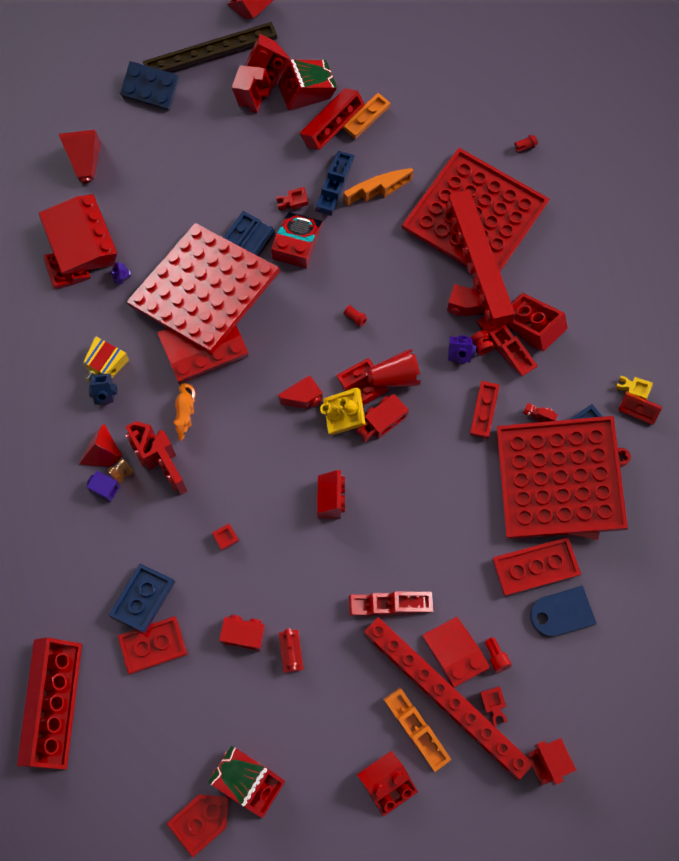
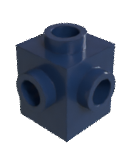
M111 373L93 375L89 387V396L93 398L94 404L107 405L114 403V397L118 394L116 383L113 384Z

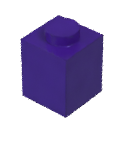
M99 471L91 475L87 482V489L90 493L110 503L120 488L117 480Z

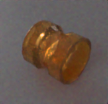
M121 457L117 460V465L108 468L107 472L121 484L126 475H131L134 470Z

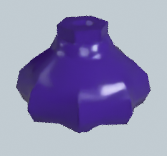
M115 262L110 274L113 277L114 283L120 285L127 278H130L131 271L123 263Z

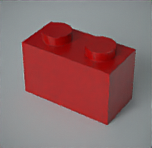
M230 615V617H224L219 641L224 645L261 651L266 627L265 624H262L261 620L250 618V621L242 620L241 616Z

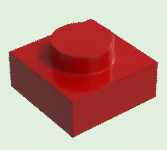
M230 523L212 532L222 551L239 542Z

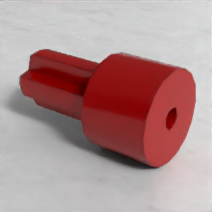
M494 637L487 639L485 643L492 656L490 662L495 673L509 669L512 663L507 653H502Z

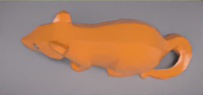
M183 383L179 386L180 394L175 401L176 417L173 422L180 441L184 439L188 428L192 426L191 415L194 414L196 393L193 386L188 383ZM188 388L189 390H191L192 395L188 393L185 389Z

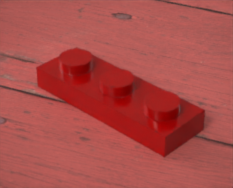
M481 381L470 430L471 436L489 438L500 384Z

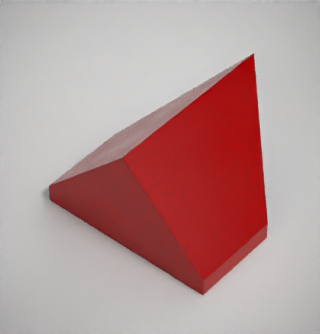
M105 424L101 425L94 434L79 465L112 467L122 457Z

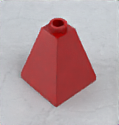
M96 130L59 134L77 178L83 184L91 183V180H94L101 147V140Z

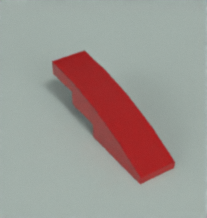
M484 316L477 320L476 323L480 329L487 330L489 340L493 342L497 351L521 377L538 367L518 337H514L506 325L491 328L489 321L487 322Z
M394 591L392 593L351 594L348 596L349 616L402 615L433 612L432 592Z

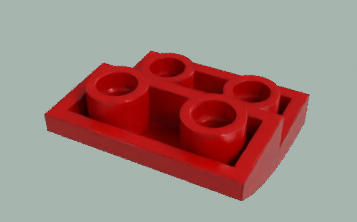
M54 254L44 255L43 259L53 289L71 286L88 280L91 277L89 270L61 275Z

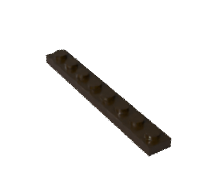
M272 22L144 60L143 65L172 72L253 47L260 34L276 40L277 33Z

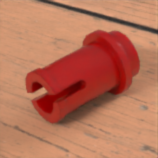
M528 135L527 138L514 142V146H517L515 147L517 153L528 148H535L538 145L535 135Z
M348 305L343 312V315L353 320L356 326L362 327L367 322L366 314L360 313L351 305Z

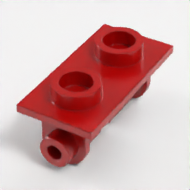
M285 629L284 632H278L283 672L304 670L299 630Z

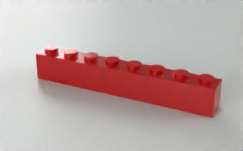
M468 190L449 194L446 210L447 213L451 214L452 227L456 228V237L458 243L462 245L463 258L467 259L468 272L472 274L474 289L478 290L479 303L485 309V320L489 321L491 328L513 323L515 312L471 192Z

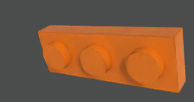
M377 93L343 126V130L354 139H357L390 108L391 102Z

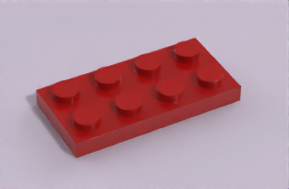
M569 537L492 558L504 597L581 576Z

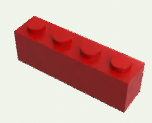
M344 88L299 133L307 147L320 150L365 105L359 91Z

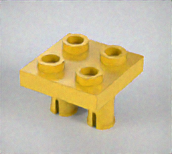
M354 388L323 398L324 403L321 405L320 411L326 415L328 434L335 435L366 425L360 389Z

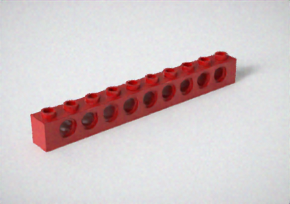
M378 617L364 631V636L516 781L524 776L534 763Z

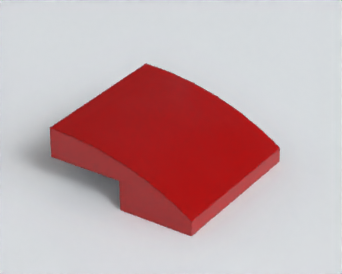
M369 358L336 375L344 391L354 388L360 389L363 405L389 392L388 386L373 387L372 383H368L366 373L369 372L370 367L374 366Z

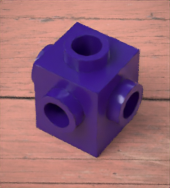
M464 335L458 337L450 336L448 361H455L458 364L470 363L471 356L475 357L476 345H473L472 338Z

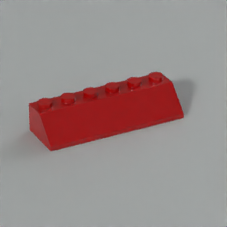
M48 637L34 639L17 760L18 767L67 770L82 643Z

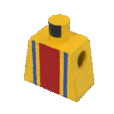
M95 337L84 360L86 369L90 371L85 379L90 383L93 375L110 373L113 378L129 361L126 352Z

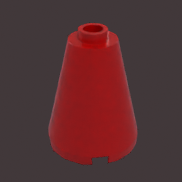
M405 350L370 367L369 372L366 373L368 383H372L373 387L419 386L421 380H417L416 375H420L415 354H411L413 350Z

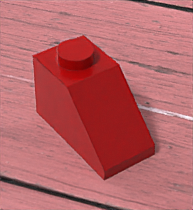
M309 375L278 394V399L281 405L308 409L311 406L316 407L321 403L323 392Z

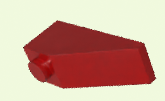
M454 284L448 302V312L457 316L484 314L485 309L479 303L478 290Z

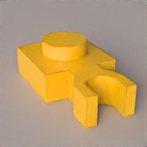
M620 376V382L625 384L617 383L616 389L620 391L627 390L629 393L647 400L653 383L637 377L630 381L627 377Z

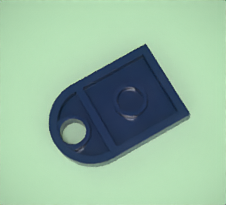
M583 585L540 598L533 605L530 614L531 623L535 630L546 637H557L597 624ZM538 614L545 615L547 618L546 624H539L536 616Z

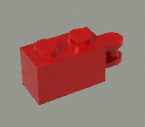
M395 394L390 397L386 396L380 401V405L376 408H370L365 413L366 425L359 427L356 433L363 437L362 440L364 442H367L375 435L380 439L407 418L409 410Z

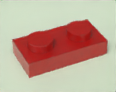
M626 391L618 410L654 425L662 410V406Z

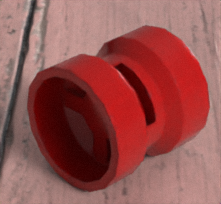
M487 330L478 331L470 337L473 344L476 345L477 354L480 356L491 352L495 348L493 342L489 340Z

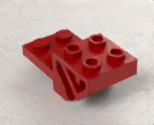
M138 421L125 426L128 431L125 436L142 467L146 465L148 470H151L160 465L173 490H178L180 495L186 493L185 484L171 460L176 456L175 451L164 430L158 431L157 435H155L151 425Z

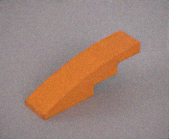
M412 168L396 170L363 181L343 192V201L349 206L361 197L365 202L379 193L385 198L413 180L414 170Z
M400 687L383 699L434 772L452 760L429 725L425 723Z

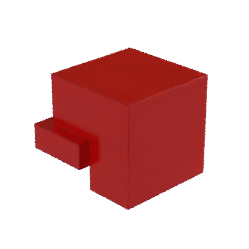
M240 65L232 85L233 93L239 106L249 107L251 112L258 113L263 100L262 97H269L272 89L266 68Z
M562 738L548 744L544 740L534 745L535 750L526 754L534 763L531 767L540 786L549 782L553 786L564 781L563 776L576 771Z

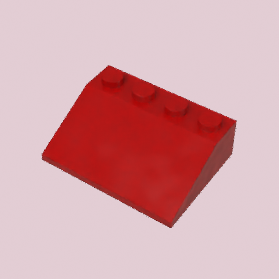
M94 194L76 196L39 212V218L61 275L114 266L117 251Z
M237 326L232 329L213 354L203 350L168 328L157 332L178 384L248 357V350Z

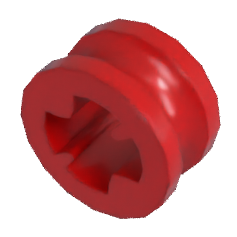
M618 448L619 455H624V459L620 461V467H624L630 461L631 455L627 449Z

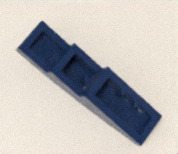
M342 151L337 152L327 172V179L321 189V195L315 205L316 212L332 216L345 186L355 155Z

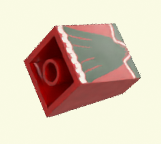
M290 59L278 81L288 110L329 100L337 89V84L326 60Z
M231 745L229 750L224 753L219 766L212 772L208 783L246 809L263 818L284 785L285 780Z

